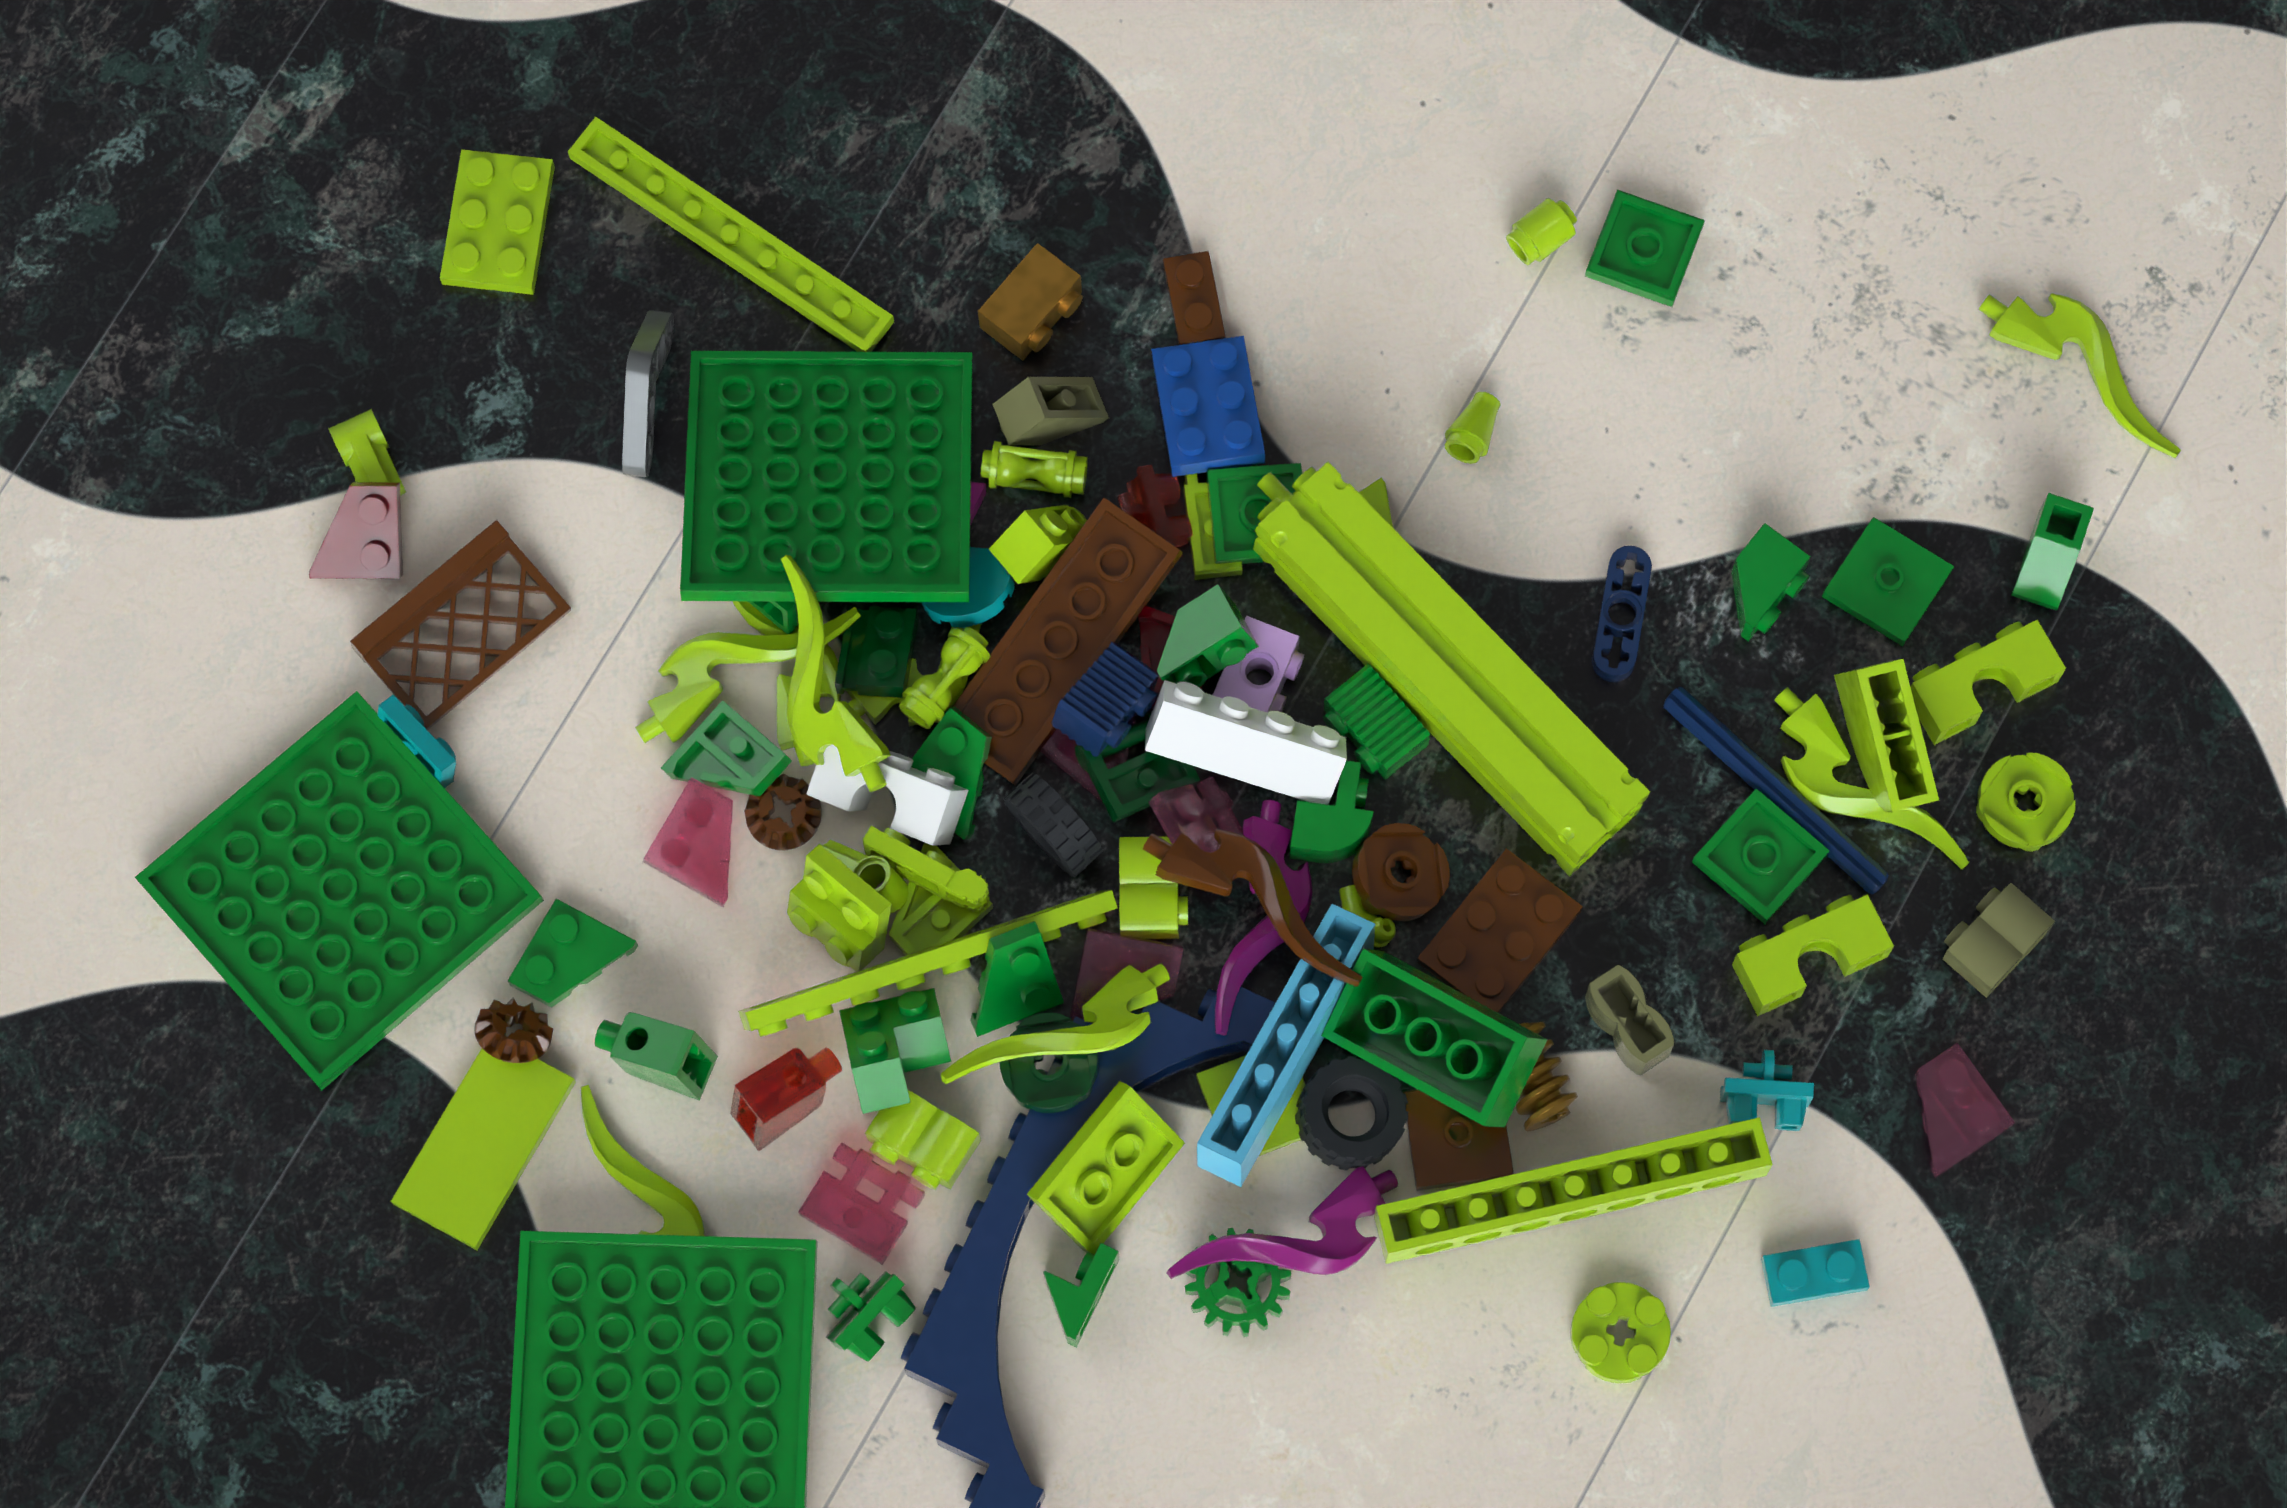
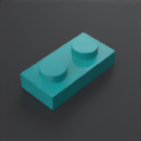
M391 695L379 704L377 716L393 730L444 788L454 782L456 767L454 751L445 740L440 737L435 739L424 727V721L416 709L408 704L404 706L394 695Z
M1860 1239L1763 1255L1761 1258L1771 1307L1867 1291L1870 1288Z

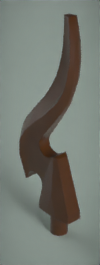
M1215 829L1213 838L1219 844V849L1214 852H1206L1183 833L1179 835L1173 845L1154 833L1149 836L1143 850L1161 860L1157 867L1156 876L1167 881L1223 896L1230 895L1234 879H1247L1251 883L1278 935L1298 957L1317 970L1337 980L1358 987L1363 977L1335 959L1310 934L1294 906L1279 866L1274 858L1257 842L1234 832Z

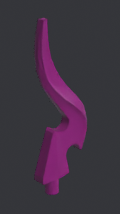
M1265 800L1262 802L1260 818L1252 816L1244 820L1243 834L1257 842L1274 858L1280 868L1294 906L1304 923L1309 912L1313 893L1309 865L1306 862L1300 865L1296 871H1293L1285 864L1284 854L1291 839L1292 830L1278 824L1281 804L1274 800ZM1249 882L1250 891L1252 892V894H1256L1251 883ZM1267 915L1233 948L1222 968L1215 1006L1216 1034L1227 1035L1232 1008L1247 975L1269 952L1284 942Z
M1364 1166L1355 1169L1309 1216V1222L1318 1226L1323 1236L1321 1240L1313 1241L1253 1233L1222 1236L1201 1245L1185 1255L1170 1267L1166 1274L1170 1279H1173L1198 1267L1226 1261L1265 1263L1318 1275L1335 1274L1355 1265L1377 1239L1375 1236H1362L1356 1229V1220L1374 1215L1376 1206L1386 1204L1381 1195L1398 1187L1397 1178L1391 1170L1371 1178Z

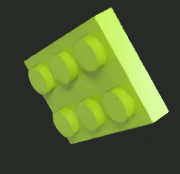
M461 150L440 273L442 285L534 295L555 168L553 159Z
M1119 1081L1027 1195L1083 1251L1095 1255L1100 1243L1104 1244L1183 1147L1185 1142L1131 1086Z

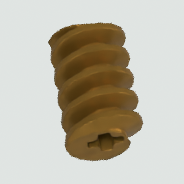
M1544 1022L1520 1024L1536 1034L1546 1027ZM1552 1039L1547 1040L1520 1095L1523 1098L1517 1103L1515 1108L1519 1115H1531L1523 1125L1527 1132L1554 1124L1569 1115L1571 1112L1568 1106L1578 1097L1576 1092H1560V1088L1570 1080L1568 1075L1553 1076L1551 1072L1562 1062L1561 1058L1544 1057V1053L1554 1044Z

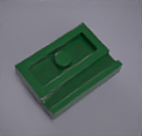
M849 605L848 611L854 607L857 609L856 605ZM870 606L869 610L857 609L860 617L844 631L835 679L837 694H844L845 691H857L858 695L904 698L902 693L908 685L919 621L917 608Z

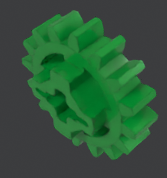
M1228 1228L1227 1236L1236 1235L1233 1228ZM1248 1229L1246 1233L1254 1234V1230ZM1214 1234L1209 1236V1242L1217 1239ZM1251 1261L1215 1263L1219 1271L1218 1279L1210 1284V1287L1207 1289L1205 1288V1276L1211 1264L1186 1272L1188 1276L1196 1279V1282L1185 1285L1186 1295H1198V1299L1191 1305L1192 1312L1198 1313L1205 1310L1207 1315L1204 1325L1209 1328L1216 1321L1221 1322L1222 1332L1225 1336L1229 1335L1232 1326H1239L1243 1337L1249 1336L1250 1324L1256 1323L1263 1331L1268 1329L1266 1315L1270 1313L1280 1318L1283 1313L1280 1305L1276 1303L1277 1299L1289 1300L1291 1291L1280 1286V1283L1291 1279V1270L1279 1269L1276 1265ZM1229 1268L1239 1278L1249 1277L1246 1286L1247 1296L1237 1287L1227 1288L1230 1284ZM1271 1276V1290L1262 1304L1257 1293L1258 1285L1265 1281L1266 1277ZM1229 1304L1241 1307L1244 1313H1229L1219 1307Z

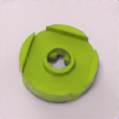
M2026 753V755H2016L2013 757L2010 755L2001 758L1993 764L1984 776L1978 790L1976 813L1987 831L1998 841L2013 848H2021L2022 850L2033 852L2057 840L2070 824L2075 813L2074 793L2071 788L2072 782L2065 769L2045 755L2039 753ZM2028 790L2032 791L2036 795L2033 802L2039 808L2035 811L2031 809L2026 811L2020 810L2017 807L2018 801L2014 798V794L2018 792L2024 795Z
M1625 1282L1609 1283L1605 1286L1594 1288L1577 1307L1570 1330L1571 1344L1575 1353L1578 1354L1580 1361L1586 1365L1585 1368L1597 1378L1611 1383H1631L1649 1374L1663 1360L1671 1337L1670 1321L1666 1315L1663 1302L1643 1287ZM1618 1320L1626 1321L1627 1328L1634 1330V1339L1626 1338L1623 1346L1614 1344V1336L1607 1333V1326H1615Z

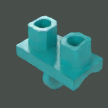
M1763 1050L1761 1063L1743 1062L1742 1069L1743 1077L1760 1078V1080L1725 1078L1724 1086L1720 1088V1102H1726L1729 1124L1757 1118V1104L1775 1105L1774 1128L1800 1131L1803 1126L1806 1107L1809 1106L1813 1099L1814 1083L1774 1081V1079L1791 1080L1792 1065L1775 1064L1774 1050Z

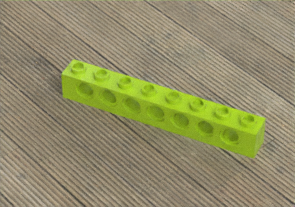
M1759 1117L1378 1205L1375 1209L1374 1219L1385 1263L1389 1264L1767 1176L1773 1164Z

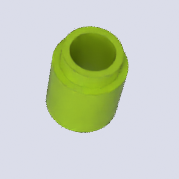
M1546 198L1512 225L1513 231L1506 235V240L1512 251L1524 264L1530 265L1535 260L1541 262L1575 236L1576 231L1573 225L1577 222V219L1565 202L1559 200L1556 203L1552 199Z

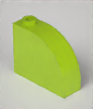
M1904 659L1883 662L1835 674L1834 677L1855 755L1865 781L1878 805L1885 812H1896L1939 801Z

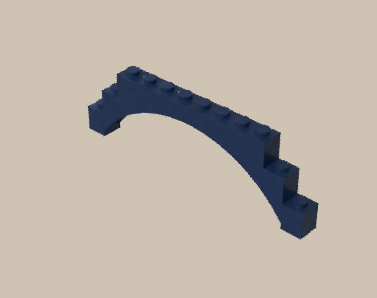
M1240 987L1232 1008L1228 1032L1224 1036L1215 1032L1217 991L1210 988L1205 994L1197 1014L1204 1017L1203 1021L1161 1002L1145 1006L1143 1010L1140 1008L1133 1010L1132 1013L1134 1014L1149 1012L1151 1023L1133 1041L1114 1050L1097 1052L1099 1057L1098 1076L1093 1084V1090L1086 1100L1079 1102L1068 1110L1057 1113H1042L1030 1109L1027 1115L1021 1112L1018 1114L1008 1136V1139L1014 1141L1006 1159L998 1156L989 1173L987 1183L993 1186L986 1201L977 1200L965 1225L971 1229L964 1246L956 1243L944 1267V1270L950 1273L942 1290L934 1288L922 1313L929 1318L920 1335L915 1332L911 1334L901 1355V1359L907 1362L904 1370L908 1377L955 1398L952 1405L944 1402L933 1424L932 1429L939 1432L936 1437L938 1446L987 1468L985 1475L978 1472L975 1474L967 1490L965 1500L971 1502L969 1508H1040L1045 1498L1044 1489L1031 1483L1015 1448L1005 1415L999 1380L998 1329L1001 1299L1012 1254L1025 1220L1035 1203L1027 1193L1119 1081L1131 1086L1136 1093H1139L1165 1077L1201 1062L1241 1051L1248 1053L1272 1011L1275 1002ZM1076 1016L1073 1022L1080 1026L1091 1025V1023L1084 1022L1083 1019ZM1055 1058L1049 1071H1045L1046 1075L1056 1073V1068L1062 1066L1063 1059Z

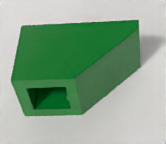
M2051 493L2047 494L2039 510L2011 596L2057 611L2080 553L2094 510L2093 507Z
M1766 523L1762 525L1737 556L1731 572L1740 634L1748 642L1757 630L1765 634L1772 627L1782 612L1777 608L1778 604L1786 594L1794 598L1810 577L1805 570L1811 556Z
M1218 584L1178 609L1157 668V673L1163 681L1166 680L1175 684L1188 682L1201 687L1208 678L1227 666L1239 663L1245 658L1246 654L1259 647L1236 604Z

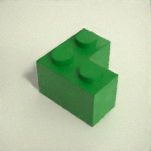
M934 988L922 991H909L901 996L875 1002H865L854 1007L839 1010L851 1069L863 1114L911 1103L904 1073L952 1062Z

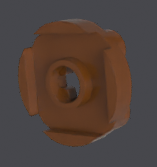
M1389 824L1378 829L1358 846L1352 864V877L1356 891L1361 897L1362 906L1367 912L1373 915H1381L1386 919L1394 921H1410L1420 918L1437 905L1439 899L1448 888L1450 869L1444 850L1438 843L1434 845L1429 838L1422 835L1425 831L1411 824ZM1395 861H1400L1403 869L1411 871V877L1405 879L1404 883L1398 882L1391 874L1390 870L1395 867Z

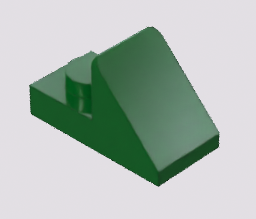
M1100 1243L1095 1255L1087 1252L1075 1276L1076 1279L1082 1281L1079 1287L1047 1271H1043L1044 1279L1067 1343L1076 1348L1119 1262V1251L1103 1243Z

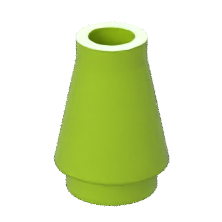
M1476 392L1469 405L1445 432L1447 440L1445 449L1453 458L1464 463L1473 464L1477 463L1480 457L1487 455L1496 415L1501 406L1500 401L1495 396L1487 392Z

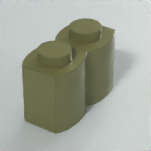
M2012 883L2002 892L1996 887L1991 889L1975 908L1981 915L1970 926L1961 921L1944 940L1949 949L1946 951L1943 960L1986 998L2033 950L2055 923V920Z
M1617 965L1589 984L1585 996L1587 1009L1594 1022L1603 1031L1613 1036L1616 1052L1630 1070L1641 1076L1669 1058L1674 1046L1671 1029L1660 1013L1646 1005L1641 985L1627 969Z

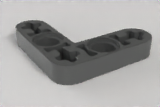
M649 310L628 354L625 376L622 472L624 475L648 477L653 457L656 381L671 349L674 330V315L672 312Z

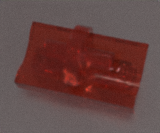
M1152 465L1138 467L1136 470L1138 476L1126 485L1128 492L1117 497L1120 508L1176 548L1187 544L1193 536L1189 517L1185 514L1167 517L1164 505L1174 504L1180 498V486L1177 476L1172 477V474H1154Z

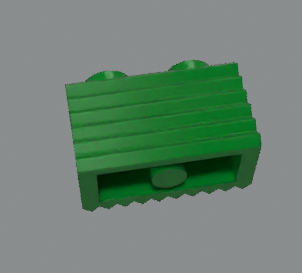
M1369 663L1324 698V711L1326 712L1323 716L1324 722L1329 728L1338 732L1340 736L1344 737L1346 735L1358 748L1354 751L1356 759L1370 774L1377 770L1386 780L1429 745L1430 733L1428 729L1405 706L1404 702L1399 699L1397 694L1392 691L1391 687L1386 684L1384 679L1380 677L1378 672Z

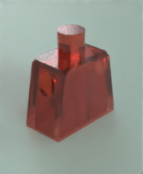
M798 1047L793 1048L734 1086L730 1114L756 1149L761 1151L823 1104L826 1082L842 1072V1066L835 1054L827 1047L809 1059Z

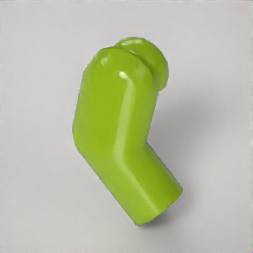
M1355 885L1346 886L1339 890L1343 909L1375 923L1374 947L1386 946L1396 934L1394 922L1391 919H1383L1367 912L1362 906L1361 897L1357 893Z

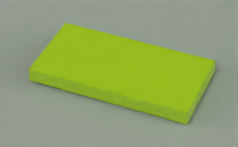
M481 1048L392 1198V1204L471 1248L478 1250L576 1083L575 1079L539 1059L526 1063H510L491 1056Z

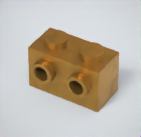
M1037 243L978 310L980 328L1023 361L1032 350L1039 352L1047 344L1053 334L1051 328L1061 316L1068 318L1078 308L1083 298L1081 295V276Z

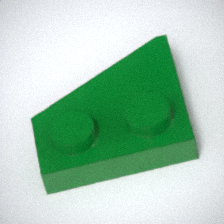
M950 707L912 758L913 763L911 767L927 773L928 768L947 772L956 777L955 785L969 790L954 831L963 840H967L974 834L975 825L972 824L977 797L981 796L984 781L982 769L984 762L988 759L992 736L958 708Z

